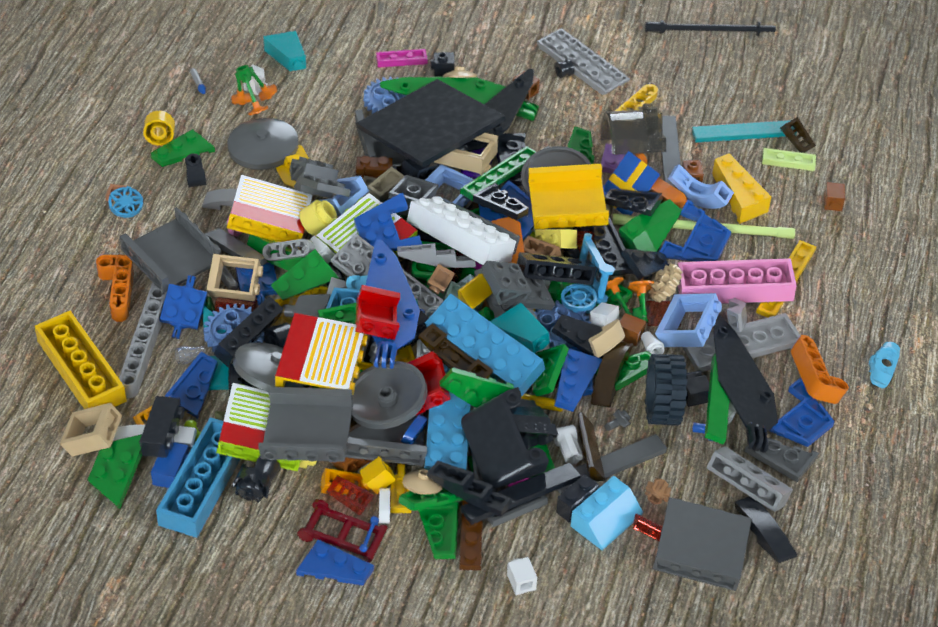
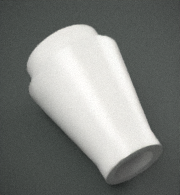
M647 331L641 335L646 351H649L651 354L664 353V344L653 336L651 332Z

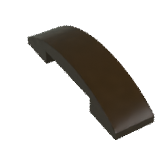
M433 323L419 335V339L429 351H433L448 368L451 369L453 367L475 373L476 376L485 379L493 373V370L481 360H473L447 339V334Z
M620 342L605 353L595 380L591 399L592 405L611 407L616 394L615 385L624 361H628L633 343Z

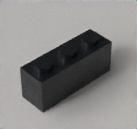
M156 396L139 441L142 456L167 458L169 450H172L174 445L173 438L179 431V421L184 417V407L181 406L180 398Z

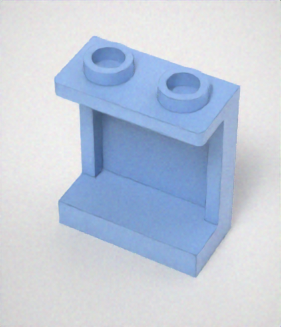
M361 176L337 180V182L345 184L344 188L351 190L349 197L336 194L332 198L320 201H328L336 210L337 216L342 215L347 208H351L361 197L369 192Z

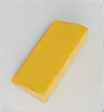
M478 274L458 290V298L474 309L493 292L483 274Z

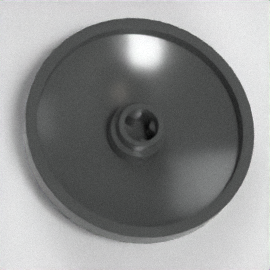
M258 118L244 122L231 132L227 141L228 152L233 161L240 166L255 170L272 169L283 165L285 157L296 154L299 146L298 135L295 129L288 123L274 118Z
M562 146L544 148L534 153L525 162L521 172L523 190L530 198L528 168L586 165L591 163L582 153L572 148Z
M259 342L244 344L235 353L233 359L234 368L245 381L261 390L269 392V387H275V375L284 348ZM286 381L284 387L309 388L305 384Z
M388 361L387 369L382 368V363H379V368L374 367V365L359 374L358 379L355 378L353 381L355 383V390L353 394L352 418L361 426L371 429H387L407 422L420 411L426 401L427 384L424 376L415 366L400 361H395L393 369H390V361Z

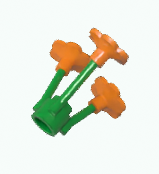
M248 65L239 66L234 73L237 79L238 90L236 95L231 96L232 104L244 105L247 102L253 101L254 109L248 113L249 116L267 110L268 106H260L259 102L256 101L249 81L252 79L251 76H253L260 85L262 91L258 96L261 101L272 98L273 94L277 92L276 85L267 86L263 84L254 72L253 67ZM241 81L246 83L249 93H244Z
M617 277L608 281L606 291L611 289L614 295L616 294L625 312L648 323L645 293L652 289L651 284H654V281L630 282L628 289L633 291V294H637L640 307L632 309V313H630L618 287L624 280L623 277Z

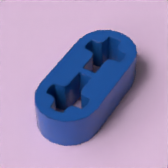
M419 414L405 432L401 442L413 444L426 426L428 418Z

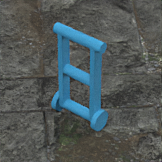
M585 233L579 259L587 260L588 251L592 256L591 262L599 268V272L602 274L600 283L597 281L595 274L593 285H591L597 294L596 303H606L608 297L605 291L609 275L614 273L615 269L612 265L605 264L591 239L592 235Z

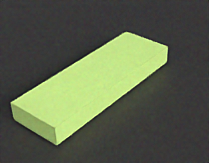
M764 148L762 164L815 171L816 155Z

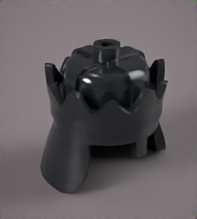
M260 455L256 461L255 468L246 467V464L243 463L232 484V487H236V495H241V498L247 501L256 500L258 503L263 497L267 499L270 494L271 482L280 472L281 466L276 459H261Z

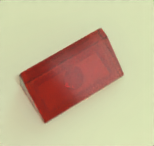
M218 297L215 301V309L219 311V307L225 310L227 304L230 308H233L234 304H237V308H240L244 304L245 309L251 306L253 312L256 308L257 300L247 301Z
M635 514L633 529L659 542L662 526Z

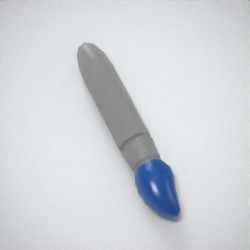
M191 68L190 73L198 87V91L201 94H205L206 88L197 70Z

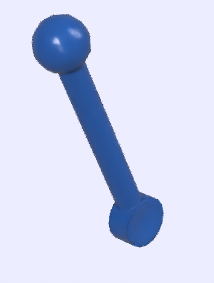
M376 516L371 517L370 528L364 543L359 547L361 552L368 550L367 544L373 529L379 523V518Z

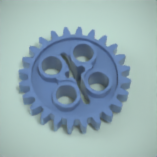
M376 79V83L371 82V86L367 85V89L364 90L363 102L364 106H367V110H372L373 114L405 97V95L381 88V81Z
M556 300L552 310L536 309L534 312L538 321L549 332V348L562 344L570 348L574 347L551 332L562 314L591 323L589 322V316H585L586 311L574 313L563 304H560L558 300Z
M227 304L225 310L219 307V313L212 311L214 317L208 316L209 321L204 322V325L208 327L203 328L207 347H212V352H215L218 343L252 313V307L250 306L248 309H245L244 304H242L240 308H237V304H234L233 308H230ZM219 329L226 330V333L219 334L217 333V331ZM264 334L255 342L263 343Z

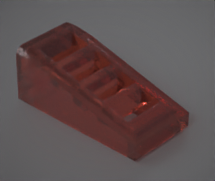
M338 475L326 491V493L359 516L374 497L369 491ZM338 484L342 485L341 489L338 492L335 491V488L338 486ZM345 489L349 490L346 496L342 494ZM352 493L356 495L353 500L350 498ZM359 498L363 500L361 504L357 502Z

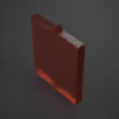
M646 301L647 326H659L671 301H661L660 303L658 301Z

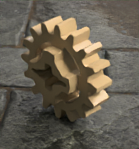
M672 263L669 266L666 265L664 270L660 269L655 274L654 284H651L652 289L648 292L649 297L660 303L662 300L665 301L667 296L673 295L676 287L680 284V279H682L681 274L683 272Z

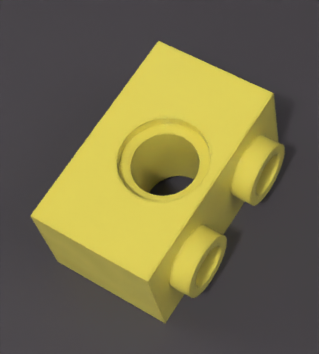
M535 229L536 239L556 245L560 249H577V230Z

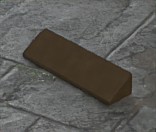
M580 411L578 412V430L588 476L595 482L604 481L605 475L594 426Z

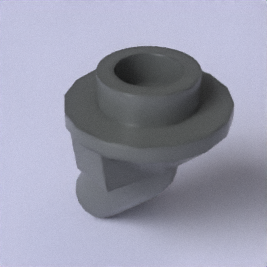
M617 409L613 414L616 419L606 423L605 429L610 431L620 425L626 428L631 424L629 420L632 418L625 409L622 411Z

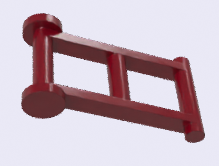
M315 499L312 504L314 511L305 528L298 530L297 536L305 542H311L313 538L364 556L365 561L372 562L388 527L384 524L380 526L375 525L372 533L376 535L369 549L366 552H361L360 546L349 543L345 539L352 526L368 531L371 523L329 509L327 502L322 499ZM321 514L344 522L337 538L314 530Z

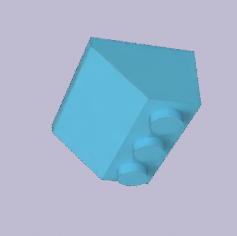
M613 476L572 511L571 527L599 549L603 550L642 516L643 510L630 487Z

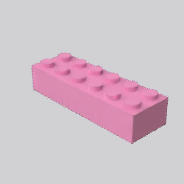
M791 258L678 262V267L683 272L681 274L682 279H680V284L678 285L679 294L716 293L721 304L729 303V300L733 298L745 303L794 301L796 281Z

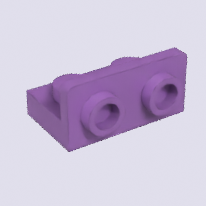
M624 139L623 146L606 143L601 161L602 172L612 174L627 152L630 151V147L627 146V139Z

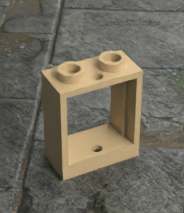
M213 254L206 290L213 297L255 301L256 295H259L260 292L258 281L259 277L263 275V266H261L259 259ZM223 266L253 269L249 292L219 289Z
M111 403L72 412L60 445L71 456L109 448L113 442L122 415ZM96 424L93 432L83 434L85 427Z

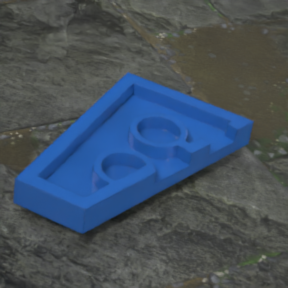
M317 540L297 568L296 576L304 577L306 574L315 576L316 579L332 578L338 582L363 586L374 571V565Z

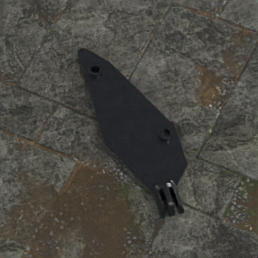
M533 69L526 70L484 104L505 116L503 123L485 133L499 137L510 128L533 85ZM471 140L457 149L470 152L485 148L489 143Z
M718 314L713 326L718 381L746 427L748 449L752 448L754 451L760 450V452L765 453L769 448L767 431L778 423L774 393L736 331Z

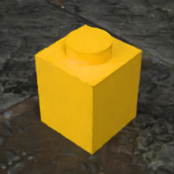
M380 456L360 470L363 477L361 480L362 484L367 490L371 489L376 494L380 493V488H387L396 481L390 466Z

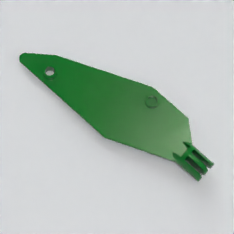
M401 77L380 82L381 88L406 96L438 79L482 104L487 103L506 87L477 77ZM524 100L516 116L534 121L539 105Z

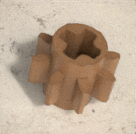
M657 478L654 482L648 481L644 494L648 495L647 498L651 503L661 504L662 501L668 502L671 488L668 487L669 485L665 480Z

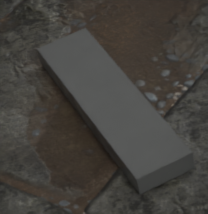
M220 228L206 233L214 244H217L221 250L231 256L259 259L261 266L267 263V260L261 253Z

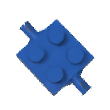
M271 263L262 265L263 275L259 277L258 281L260 292L255 297L257 298L258 306L261 302L265 301L264 297L278 295L271 287V284L277 280L274 265ZM236 267L239 291L249 292L253 269Z
M188 275L186 286L169 284L160 315V322L174 326L171 336L174 339L175 337L180 339L182 329L191 328L198 330L205 306L207 292L193 288L196 277L192 276L191 278V275Z

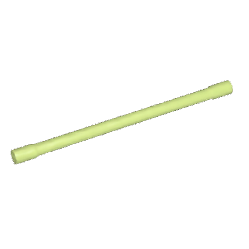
M613 213L612 223L615 225H625L636 216ZM677 220L673 228L693 230L697 222ZM721 223L731 233L794 239L795 228Z

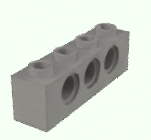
M726 446L714 451L706 467L774 512L785 507L793 491L792 488Z

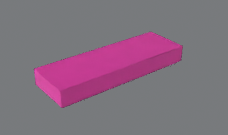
M426 49L376 52L377 67L428 64Z

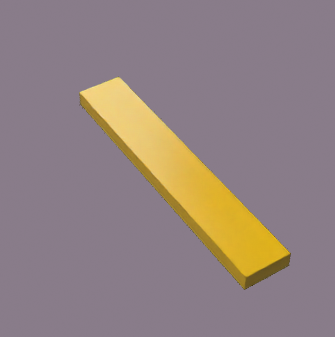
M799 240L789 256L796 282L816 251V246ZM785 301L761 302L756 313L767 318L776 316Z

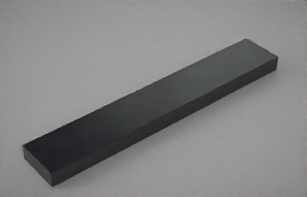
M567 463L500 490L497 493L511 497L512 504L507 509L509 510L575 483L577 479H580L581 475L571 463ZM471 503L461 506V512L471 525L495 515Z

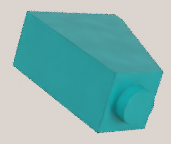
M296 31L263 36L264 51L287 70L306 69V55Z
M522 303L517 304L490 321L533 353L546 348L550 344L549 332Z

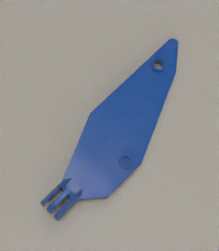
M378 240L374 244L366 286L400 293V301L397 306V323L400 326L395 340L373 336L377 346L374 367L379 368L380 358L382 357V368L387 369L390 358V369H393L397 350L415 339L420 308L397 256L382 240Z

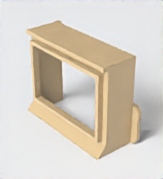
M483 133L473 139L489 143L481 155L455 149L434 162L482 175L491 169L489 163L497 154L498 136Z

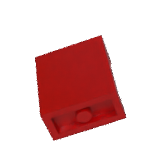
M361 285L356 300L355 332L395 340L400 326L397 323V306L400 301V293Z
M433 351L408 362L419 369L427 384V398L417 414L424 413L428 409L451 400L449 391L440 386V380L445 376L443 361Z

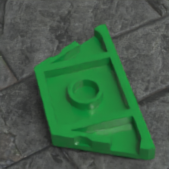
M142 434L115 440L112 442L111 447L101 449L87 479L95 489H98L103 496L120 509L142 457L139 443Z

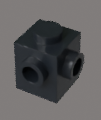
M454 52L434 53L433 60H430V68L434 70V77L443 76L455 70Z

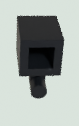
M700 370L687 373V406L691 407L708 403L710 382L706 375L702 376Z

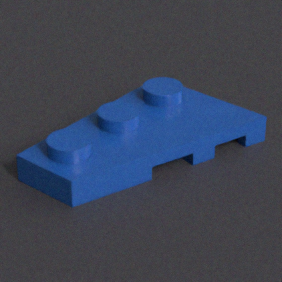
M201 351L165 397L180 398L184 411L198 419L218 362Z

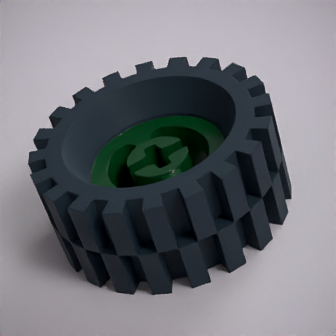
M651 354L645 382V411L648 424L681 425L685 414L684 407H686L687 396L685 358L683 355Z

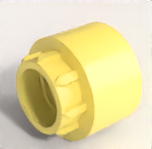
M315 200L303 208L299 216L306 231L312 236H316L321 229H325L337 218V213L328 201Z

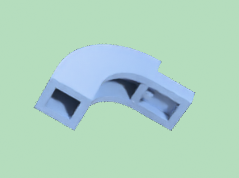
M680 164L674 167L668 177V180L685 194L687 200L692 201L693 205L702 208L718 209L724 207L734 193L722 181L715 184L699 182Z

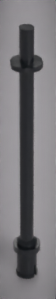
M660 20V22L646 21L645 32H660V34H663L666 30L756 32V35L760 36V32H776V26H761L760 21H757L756 25L667 24L664 20Z

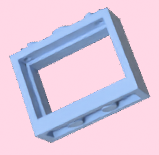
M440 164L425 181L438 184V188L445 183L460 190V188L474 179ZM460 194L453 203L464 207L470 199Z
M716 293L674 294L655 332L657 339L664 344V347L704 346L712 327L715 325L718 314L722 310V304L718 300ZM685 312H703L695 330H677Z

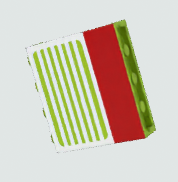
M368 193L365 197H361L351 208H347L340 217L335 218L325 229H321L316 237L337 253L355 234L358 235L354 225V218L382 204V202ZM396 213L391 214L400 240L417 236V229ZM393 251L398 258L399 256L397 254V251Z
M232 384L216 453L253 462L257 461L260 455L258 445L263 443L269 414V392L243 384ZM276 459L281 468L298 472L301 460Z

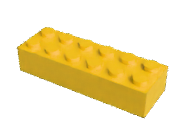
M71 310L34 326L38 343L83 409L111 403L116 407L127 402L124 385Z

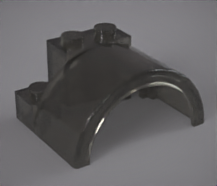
M643 104V107H638V110L606 111L601 120L600 140L612 141L613 155L627 154L628 151L632 154L666 152V137L662 134L663 113L653 104Z

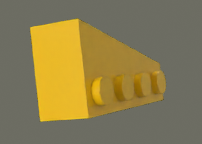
M730 153L715 159L712 175L716 182L722 181L734 192L729 203L733 214L735 213L738 223L741 224L767 213L771 201V196Z

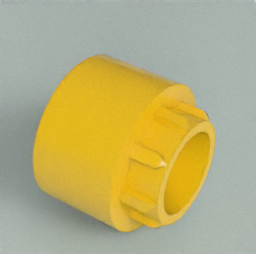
M160 110L149 113L144 122L143 135L145 139L156 146H163L169 143L174 137L175 121L169 113Z

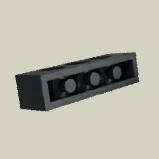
M519 252L517 264L524 277L530 279L593 285L597 267L586 259Z
M269 296L218 343L214 355L229 367V364L233 363L237 349L244 344L254 343L264 334L267 328L271 327L279 319L284 309Z

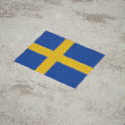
M628 151L605 183L604 191L608 193L610 189L648 192L661 174ZM613 206L622 214L630 216L633 214V211Z

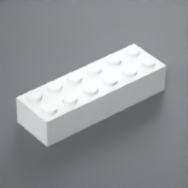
M434 196L430 199L420 198L419 200L411 201L407 222L482 265L486 261L511 262L516 241L511 239L508 234L501 233L495 227L482 223L481 219L471 217L468 212L460 211L455 205L444 202L440 197Z

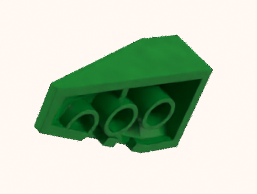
M669 199L659 204L651 217L643 214L634 217L619 228L618 235L626 249L658 252L659 247L675 225L682 210Z

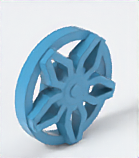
M130 186L121 187L111 192L108 205L111 212L116 216L130 218L142 210L143 198L137 190ZM112 199L116 202L114 206L111 203ZM140 204L139 207L135 210L134 206Z
M572 284L563 289L561 302L566 308L574 313L593 309L597 302V294L588 285Z

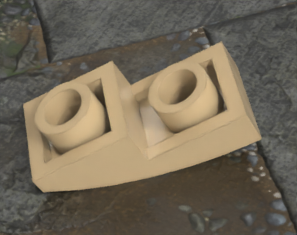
M618 319L601 328L602 332L588 339L594 356L597 358L610 351L625 337Z

